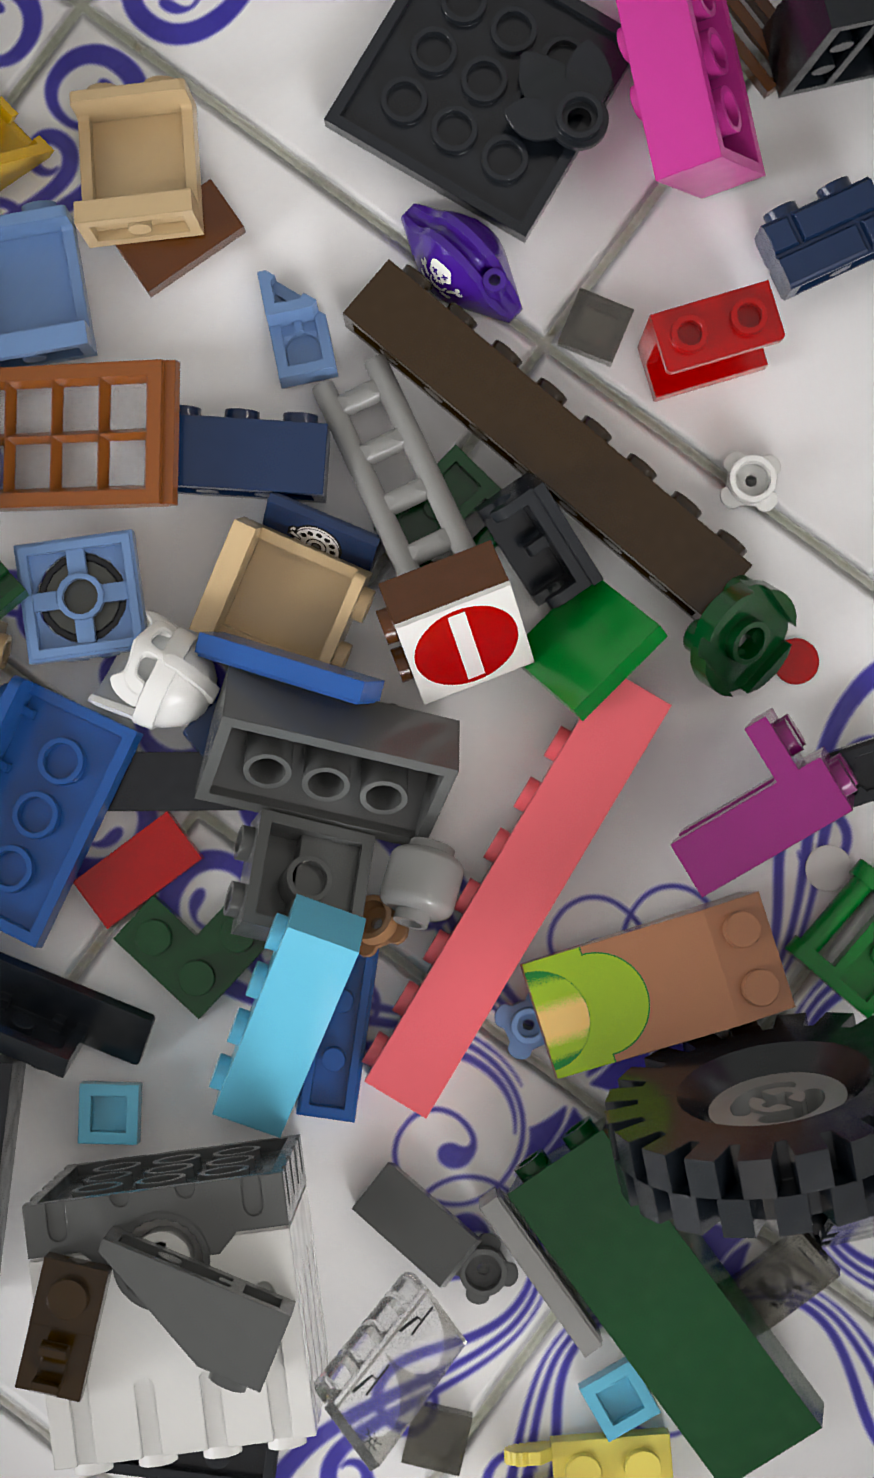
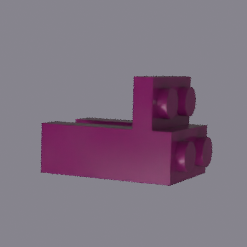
M771 708L752 719L744 729L773 776L683 828L679 832L680 837L673 840L670 844L702 898L853 811L855 800L853 793L858 790L856 785L859 783L841 753L831 758L824 746L803 758L800 752L804 750L803 746L806 745V742L789 714L778 718L774 709Z

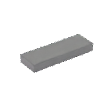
M494 1187L479 1198L480 1211L586 1358L602 1346L603 1339L598 1325L501 1189Z

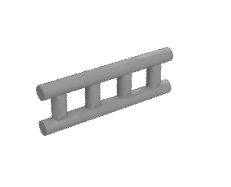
M380 354L371 357L364 364L371 379L370 381L339 395L334 382L326 380L315 385L312 392L326 423H328L332 436L397 576L420 568V565L451 550L453 554L474 547L476 544L387 358ZM381 401L394 429L362 444L350 416ZM404 450L417 479L385 494L372 465ZM428 500L441 529L409 544L396 515Z

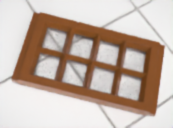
M153 359L0 367V512L178 506L180 362L177 360Z

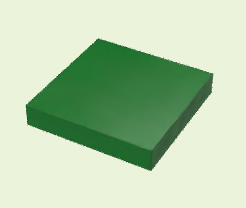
M602 580L596 585L589 586L565 604L552 609L527 634L534 663L521 668L578 718L584 721L668 635L657 622Z

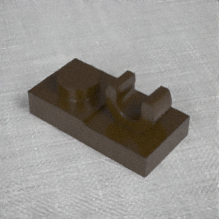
M53 1252L47 1253L43 1260L15 1388L76 1402L81 1401L86 1387L113 1270L110 1265Z

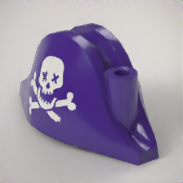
M413 204L401 216L417 269L433 286L431 292L437 298L448 304L454 302L465 310L508 323L523 310L505 250L496 234L483 222L459 212L440 210L420 204Z

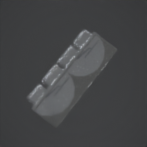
M404 1272L400 1275L385 1296L362 1322L361 1326L357 1328L314 1382V1389L324 1404L327 1403L324 1409L370 1471L382 1464L467 1343V1340L428 1287L412 1272Z

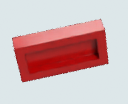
M167 811L74 880L73 884L104 926L110 929L147 902L153 895L158 894L202 861L204 856L172 813Z

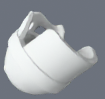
M148 610L146 614L148 627L133 640L130 652L120 653V655L116 656L102 683L90 695L87 701L103 709L130 718L132 722L151 730L155 727L185 726L203 715L208 706L213 704L220 688L217 686L218 678L212 660L200 657L198 653H195L197 636L182 627L178 628L162 615Z

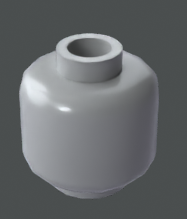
M413 837L410 839L409 844H403L393 849L381 885L380 899L386 906L395 911L393 920L396 923L411 929L426 930L429 922H441L451 917L464 876V868L454 857L455 850L452 847L434 839Z

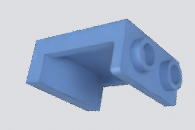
M38 200L24 204L21 207V212L0 215V367L47 365L98 356L74 218L65 205H57L56 202L51 200Z

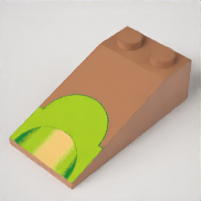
M759 891L738 892L520 964L556 1079L728 1030L796 1007Z

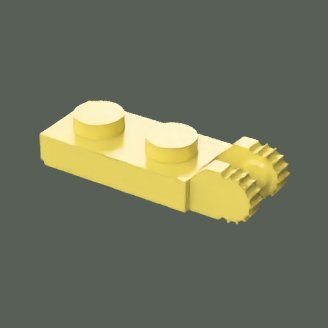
M665 1427L633 1429L611 1442L607 1440L604 1432L550 1436L549 1441L513 1444L503 1449L504 1462L510 1466H538L552 1461L553 1478H673L670 1433L668 1428Z

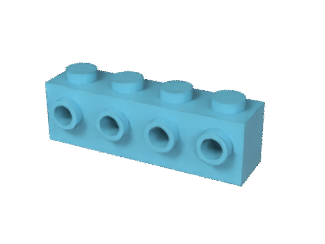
M296 894L288 916L280 913L276 914L264 947L272 950L273 954L269 964L257 961L245 994L248 997L254 998L250 1011L238 1008L227 1042L236 1046L232 1056L220 1054L210 1080L209 1087L219 1090L213 1115L279 1138L281 1137L359 954L366 918Z

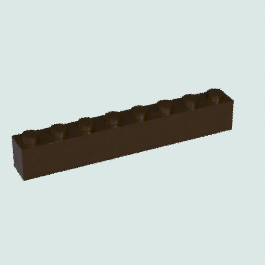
M388 259L343 312L345 326L376 353L384 355L389 364L521 475L529 472L541 480L561 509L694 621L700 619L707 606L724 591L726 584L733 577L745 575L752 564L743 557L747 550L734 536L723 529H720L716 534L698 520L702 512L690 499L678 491H675L670 496L653 482L657 474L645 461L632 453L627 458L622 456L608 444L612 436L601 424L587 415L582 420L578 419L563 406L567 399L557 387L542 377L537 382H534L519 369L522 361L507 345L499 340H495L492 345L474 331L478 325L463 308L454 302L445 307L429 293L433 286L419 271L408 264L401 270Z

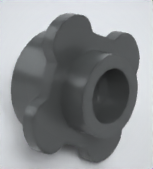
M492 1233L479 1235L482 1242L456 1273L466 1289L467 1299L473 1304L480 1305L486 1303L489 1297L499 1292L503 1286L510 1287L518 1279L516 1264L506 1260L500 1250V1239ZM481 1263L489 1266V1271L485 1274H481L477 1270Z

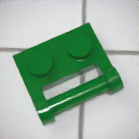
M860 859L849 871V874L852 876L849 882L800 938L795 935L784 949L863 1017L868 1018L874 1013V915L832 964L819 954L869 893L874 894V867Z

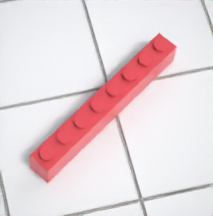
M626 678L584 721L578 718L571 731L561 725L543 755L553 761L541 782L532 776L530 777L513 806L522 812L511 832L500 827L483 858L492 863L481 883L470 878L458 897L454 909L462 915L452 932L448 934L440 929L422 960L431 964L420 985L409 980L395 1003L392 1011L401 1016L390 1036L379 1031L361 1062L371 1067L366 1074L364 1082L422 1117H428L672 705Z

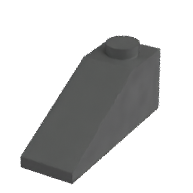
M113 1226L103 1238L98 1252L195 1365L209 1371L208 1378L226 1390L244 1393L247 1388H250L260 1393L292 1316L296 1301Z

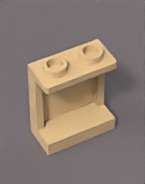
M159 75L150 77L142 83L125 85L95 83L85 90L71 91L69 93L70 106L78 120L82 201L73 202L74 224L89 248L204 235L197 107L185 79Z
M245 516L237 518L232 523L189 629L197 633L226 632L344 668L353 648L352 644L344 641L353 620L363 623L376 594L375 590L367 587L373 573Z

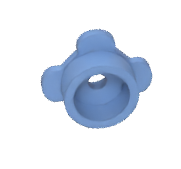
M529 993L525 1000L518 1001L512 1006L502 1004L497 1008L494 1016L497 1026L504 1028L510 1041L508 1051L511 1056L520 1060L527 1059L531 1055L532 1050L545 1045ZM527 1019L534 1022V1028L529 1031L523 1028V1022Z

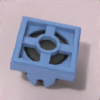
M132 529L13 546L18 582L29 594L21 602L29 664L88 661L90 658H110L120 655V653L131 651L133 640L148 627L135 532Z

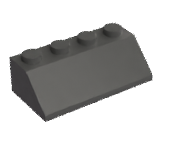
M228 666L214 708L196 786L195 799L257 813L263 808L376 836L375 839L400 845L409 844L410 839L413 837L429 838L459 773L460 721L379 701L356 705Z

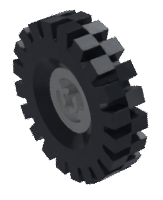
M826 1012L814 1025L808 1026L806 1013L777 1015L772 1029L762 1030L756 1020L728 1029L729 1038L722 1039L715 1034H710L683 1042L684 1051L669 1047L659 1049L644 1058L646 1067L629 1068L617 1079L619 1088L610 1089L605 1100L606 1111H604L621 1193L631 1207L639 1205L640 1214L658 1224L673 1218L676 1230L703 1236L721 1221L724 1238H756L766 1220H777L779 1236L782 1237L814 1232L811 1215L823 1212L836 1227L869 1218L866 1200L874 1203V1015L856 1024L854 1013Z

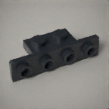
M0 952V1053L61 1078H64L83 1044L133 1065L139 1064L155 1022L153 1014Z

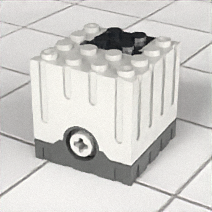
M300 1134L67 1165L64 1171L59 1172L53 1178V1181H49L42 1188V1191L37 1192L30 1199V1202L22 1206L28 1259H32L29 1262L33 1303L43 1260L48 1252L109 1265L98 1250L103 1238L113 1226L296 1301L292 1316L261 1392L259 1393L247 1388L244 1393H237L213 1383L208 1378L210 1372L195 1365L113 1269L86 1387L81 1401L76 1402L45 1394L54 1471L74 1468V1473L77 1476H92L111 1470L114 1467L113 1463L139 1460V1466L159 1467L175 1462L178 1459V1454L203 1451L205 1458L220 1459L239 1454L243 1450L242 1446L267 1442L268 1448L271 1450H288L306 1444L307 1437L317 1435V1424L320 1421L321 1407H323L328 1375L330 1374V1361L307 1184H305L306 1175Z

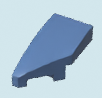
M266 270L257 272L282 389L339 377L327 318L324 313L319 311L317 300L306 293L299 295L276 281L275 275Z

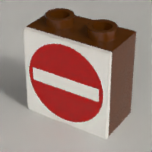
M491 540L378 583L386 607L375 611L388 645L400 642L401 646L390 649L402 682L414 679L424 705L534 663L511 583Z

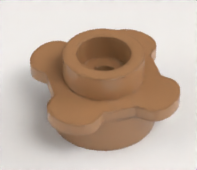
M379 895L366 896L363 918H366L359 951V955L363 957H372L379 948L390 943L399 945L406 940L409 934L408 927L402 926L393 920L395 911L386 906L381 901ZM382 920V925L374 929L376 922Z

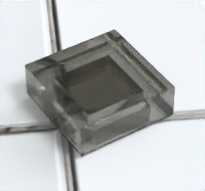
M580 287L557 346L611 367L634 309Z
M415 1399L401 1463L459 1476L473 1412Z

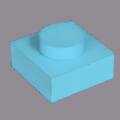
M82 1081L79 1085L78 1143L138 1145L141 1142L142 1082Z
M626 1357L578 1383L580 1392L609 1442L661 1413L651 1391Z

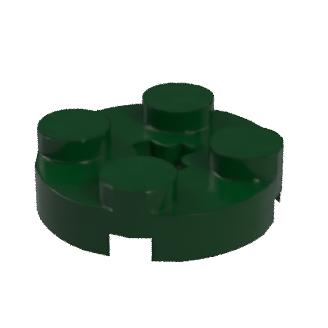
M745 575L733 577L726 584L724 591L707 606L700 619H696L687 627L683 636V645L686 650L691 652L690 663L695 676L703 684L722 696L733 697L730 692L738 689L746 693L758 690L779 671L788 657L792 644L784 639L788 631V622L796 627V609L788 595L769 583L752 580ZM745 635L747 639L741 646H738L742 636Z

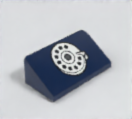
M270 493L262 525L367 571H372L382 548L379 535L280 493Z

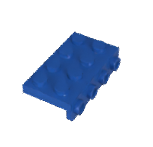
M14 675L8 683L0 686V931L34 948H43L144 734L18 675Z

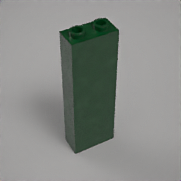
M590 1116L582 1119L562 1135L561 1139L565 1144L549 1155L543 1149H539L515 1167L514 1171L518 1176L508 1191L507 1196L714 1478H743L822 1429L823 1400L703 1237L698 1234L676 1230L673 1218L658 1224L642 1216L639 1205L631 1207L623 1197L617 1179L605 1116L595 1123Z

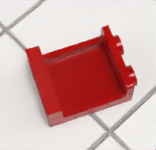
M769 280L651 314L637 348L653 401L657 402L765 370L768 362L763 348L780 343L785 337V332Z

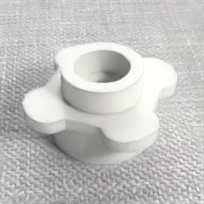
M741 451L729 453L723 461V467L727 471L726 487L720 492L721 502L730 509H735L740 505L755 506L760 512L772 510L778 503V495L774 491L777 484V475L781 472V463L778 458L772 454H766L762 457L759 455L745 456ZM746 477H754L756 480L755 486H747L745 483Z

